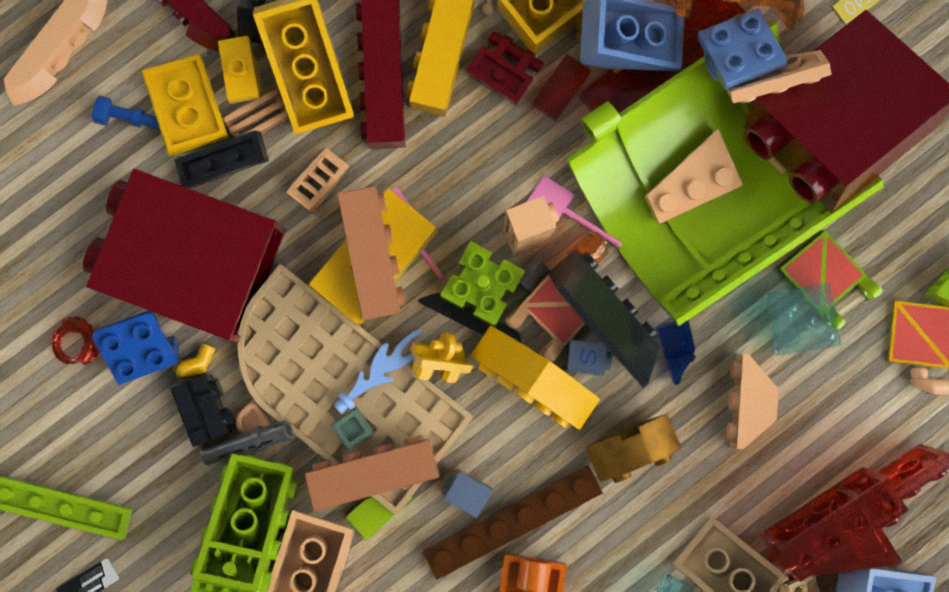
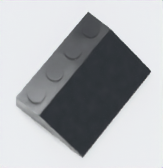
M575 249L552 268L548 275L559 293L641 387L644 388L649 383L660 350L659 344L654 340L658 334L647 321L641 324L635 318L639 311L627 298L621 301L617 297L615 292L619 288L608 275L603 278L598 275L595 269L599 265L586 251L581 255Z

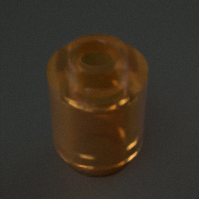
M587 232L567 252V255L575 249L581 255L587 251L596 263L599 264L609 254L606 249L609 244L599 233L595 232L592 235Z

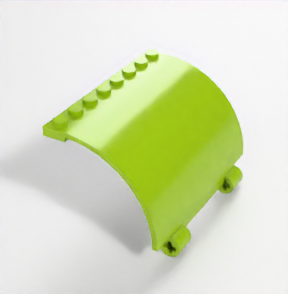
M771 21L768 23V26L783 50L777 23ZM704 57L619 114L614 106L607 101L581 118V125L592 142L566 158L580 190L604 231L621 241L622 246H615L639 281L678 327L884 187L883 179L877 176L833 213L820 201L815 204H809L802 200L790 185V172L787 170L782 175L768 160L757 156L747 144L744 137V131L746 130L744 125L752 101L733 104L720 80L714 81L710 76ZM719 129L743 186L663 223L657 224L645 199V195L704 142L714 130Z

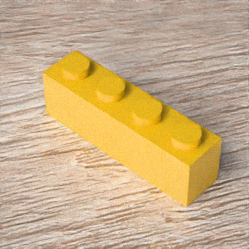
M475 0L429 1L428 12H432L429 23L424 22L421 32V40L425 41L422 52H416L413 69H416L417 73L414 81L409 80L406 90V98L410 99L411 109L446 117Z

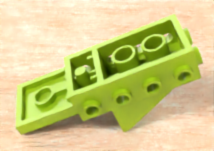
M232 453L228 465H224L221 473L220 483L222 485L219 494H215L211 504L212 516L209 525H205L201 535L202 547L199 556H195L192 562L190 575H192L194 581L190 592H268L271 585L275 560L277 561V555L282 543L278 541L281 529L286 530L290 518V511L287 510L289 500L295 499L297 495L299 481L295 480L294 468L288 464L278 461L268 462L252 455L244 454L241 456Z

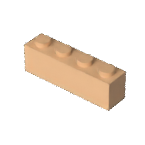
M544 196L506 210L503 231L513 256L548 244L559 218L553 203L547 204Z

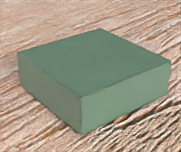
M358 407L331 424L348 451L375 433Z

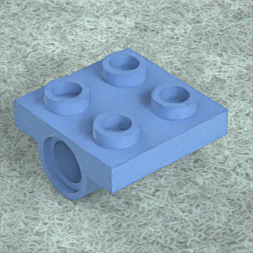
M759 8L698 32V40L704 50V59L708 72L714 81L720 80L725 90L783 68L787 64L788 59Z

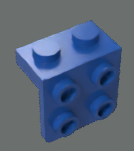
M151 311L136 314L98 328L93 332L92 338L118 385L178 364L180 345L175 335L166 338L157 318Z

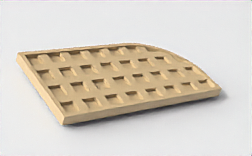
M282 264L277 266L252 297L245 309L238 336L241 337L237 345L239 366L248 391L255 402L278 422L288 420L292 426L293 434L324 459L330 460L332 465L343 463L342 456L361 452L362 457L373 455V448L391 443L393 449L405 446V439L422 435L424 441L431 440L436 463H438L474 417L429 380L416 378L412 367L406 364L393 372L384 374L385 377H392V382L373 387L352 400L355 406L351 410L358 407L375 433L348 451L331 424L351 410L348 408L341 414L333 405L340 399L338 396L342 392L347 396L353 390L357 383L359 372L362 371L364 373V380L368 381L370 379L373 359L383 344ZM387 349L386 356H391L393 352ZM423 482L373 495L372 497L397 516Z

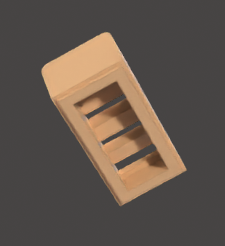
M325 148L297 178L286 193L313 214L350 166L329 149ZM326 159L339 168L335 173L323 164ZM318 169L330 177L327 182L316 174ZM311 178L323 186L319 191L308 183ZM303 188H306L314 195L311 200L301 193Z

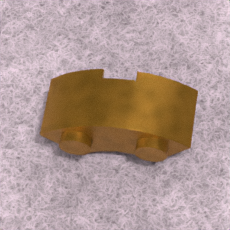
M664 414L603 437L586 446L599 481L613 479L614 483H618L632 476L631 471L653 462L655 466H659L673 460L671 454L682 449L668 414Z

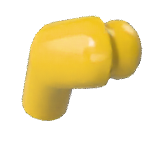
M202 342L195 357L186 360L178 359V364L172 366L173 372L181 379H189L203 374L207 370L216 348Z

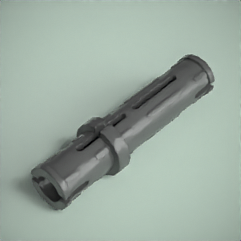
M288 420L265 427L261 425L256 426L248 433L202 446L200 456L205 465H211L218 461L229 459L232 453L241 455L254 450L263 451L275 443L291 440L293 438V429Z

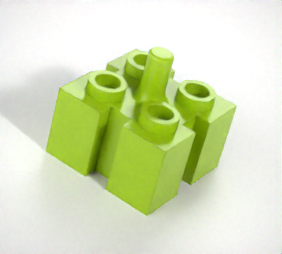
M470 241L459 261V267L464 269L460 277L454 274L451 275L440 296L445 301L462 310L466 303L476 308L473 316L495 327L507 306V303L502 301L505 292L510 295L514 294L525 270L503 259L500 265L490 261L493 253Z

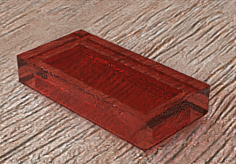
M566 54L535 97L532 105L554 121H557L589 77L591 70Z

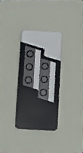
M106 558L58 587L57 592H100L118 581L119 576L109 559Z

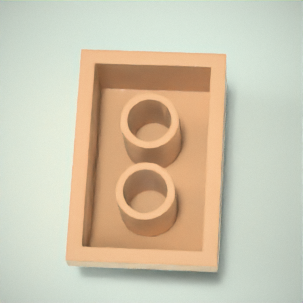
M293 509L277 555V561L274 564L272 581L268 592H336L353 538L354 528Z

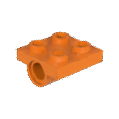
M505 553L498 592H563L567 564Z

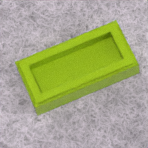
M369 496L348 514L346 518L365 540H368L395 514L375 498Z

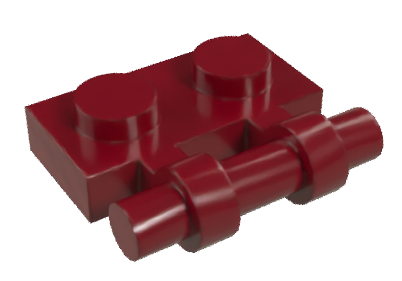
M493 31L487 41L495 45L496 48L492 52L482 45L466 69V74L517 106L533 82V77L525 73L526 69L529 67L539 73L544 62L536 58V54L531 50L527 49L525 51L514 44L513 39L506 34L502 36ZM505 53L519 61L516 67L502 58Z

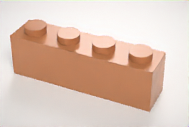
M376 186L337 193L363 320L401 313L400 306L405 305V298L402 286L396 287L394 275L399 274L396 255H389L387 244L393 243L390 225H383L381 212L387 211L384 194H377Z
M422 435L405 439V446L393 449L390 443L373 448V455L362 457L361 452L342 456L343 463L331 466L330 460L312 464L313 471L305 473V478L314 511L439 478L440 474L431 440L424 441Z

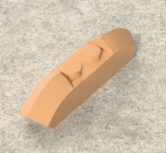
M108 0L63 1L4 78L5 90L13 106L37 98L57 81L54 75L67 65L68 57L74 49L84 43L87 32L90 29L95 31L99 26Z

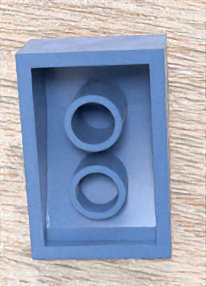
M648 0L584 1L580 63L608 69L681 71L685 9Z

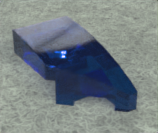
M689 320L679 327L675 322L656 326L668 371L674 385L681 382V376L689 363H692L696 357L693 354L696 349Z

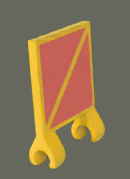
M893 301L887 362L949 369V307Z

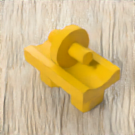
M444 332L441 334L439 341L432 340L431 344L413 342L410 349L415 358L412 370L418 379L429 380L435 369L439 370L438 374L442 380L456 383L461 372L470 373L473 368L472 363L466 361L462 344L456 343L452 333Z

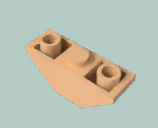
M741 354L736 355V361L733 360L731 362L730 377L734 379V391L729 393L728 408L732 410V422H728L726 428V439L730 441V447L736 449H744L777 421L779 392L778 387L750 355Z

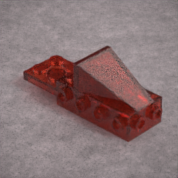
M918 444L877 472L861 467L760 533V537L768 548L765 551L767 558L776 568L779 567L786 577L791 575L799 582L814 575L899 564L902 560L882 528L895 525L900 521V516L909 511L903 499L916 496L921 491V487L930 481H937L947 475L949 453ZM787 539L786 543H780L782 540Z

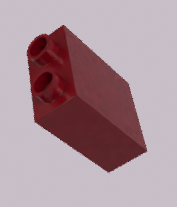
M867 9L813 50H821L829 61L830 76L823 77L815 83H802L789 87L781 93H768L756 97L752 100L744 125L746 129L744 137L751 150L764 160H769L772 157L778 160L790 172L789 182L795 193L809 204H815L820 201L831 213L940 126L949 113V82Z
M133 168L128 182L119 179L113 185L108 195L106 212L114 217L105 239L95 238L85 253L83 271L91 274L86 287L226 340L239 342L241 336H238L245 309L252 297L267 280L286 229L273 219Z

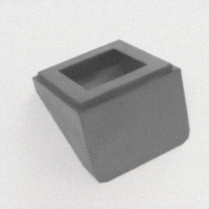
M534 259L521 279L519 287L530 294L544 279L550 269L539 259Z

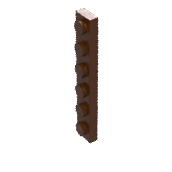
M586 465L424 549L423 554L436 580L588 502L603 494L589 465Z

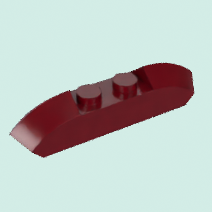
M157 0L162 6H165L167 3L175 9L172 15L185 27L189 24L185 35L205 48L219 51L218 41L236 38V34L230 25L203 0Z

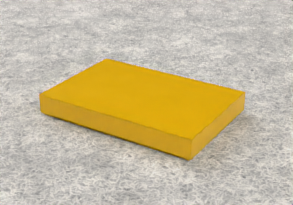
M200 53L141 70L169 156L229 139Z

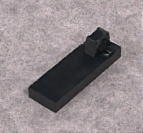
M257 130L175 159L181 185L189 189L269 161L262 134Z

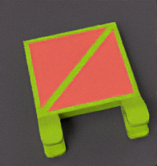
M826 230L779 269L820 315L831 331H836L845 324L843 317L832 309L831 306L857 285L868 300L878 297L883 291L880 285L867 276Z

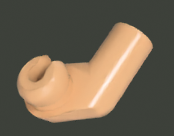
M926 368L911 369V379L909 381L913 387L933 395H949V379H928V370Z

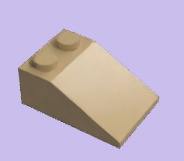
M713 517L707 521L673 563V566L703 592H780L781 585L790 582L788 576Z

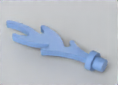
M422 329L414 331L403 339L391 356H386L388 343H384L373 359L370 379L368 381L364 380V373L362 371L359 372V377L353 390L347 396L342 392L338 396L340 399L333 406L343 414L348 408L351 410L355 406L352 400L365 391L378 385L392 382L393 378L385 377L384 374L393 372L414 359L413 354L403 357L401 353L413 338L422 334Z

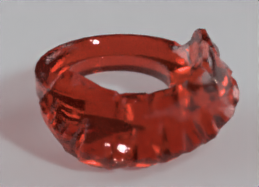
M70 316L68 319H62L61 327L55 331L52 338V350L56 358L65 364H77L80 362L86 365L94 361L100 352L92 338L94 332L92 325L79 316ZM69 332L80 333L84 339V346L80 353L74 357L67 356L61 348V341Z

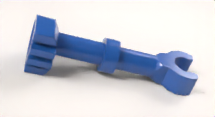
M101 95L97 97L91 115L94 123L107 126L110 117L131 122L132 126L141 127L144 125L160 130L156 116L145 114V111L135 108L130 110L112 105L111 98Z

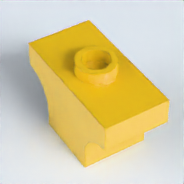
M243 36L218 41L228 102L232 104L260 99V90H263L258 60L254 55L250 37Z

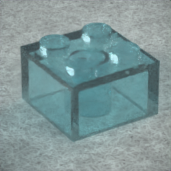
M830 283L765 294L776 356L842 346Z

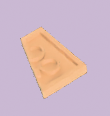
M821 50L786 55L788 60L785 67L727 89V92L733 104L737 102H750L764 94L781 93L795 85L818 82L821 78L831 75L830 63Z
M719 129L714 130L704 142L645 195V199L657 224L663 223L743 186Z

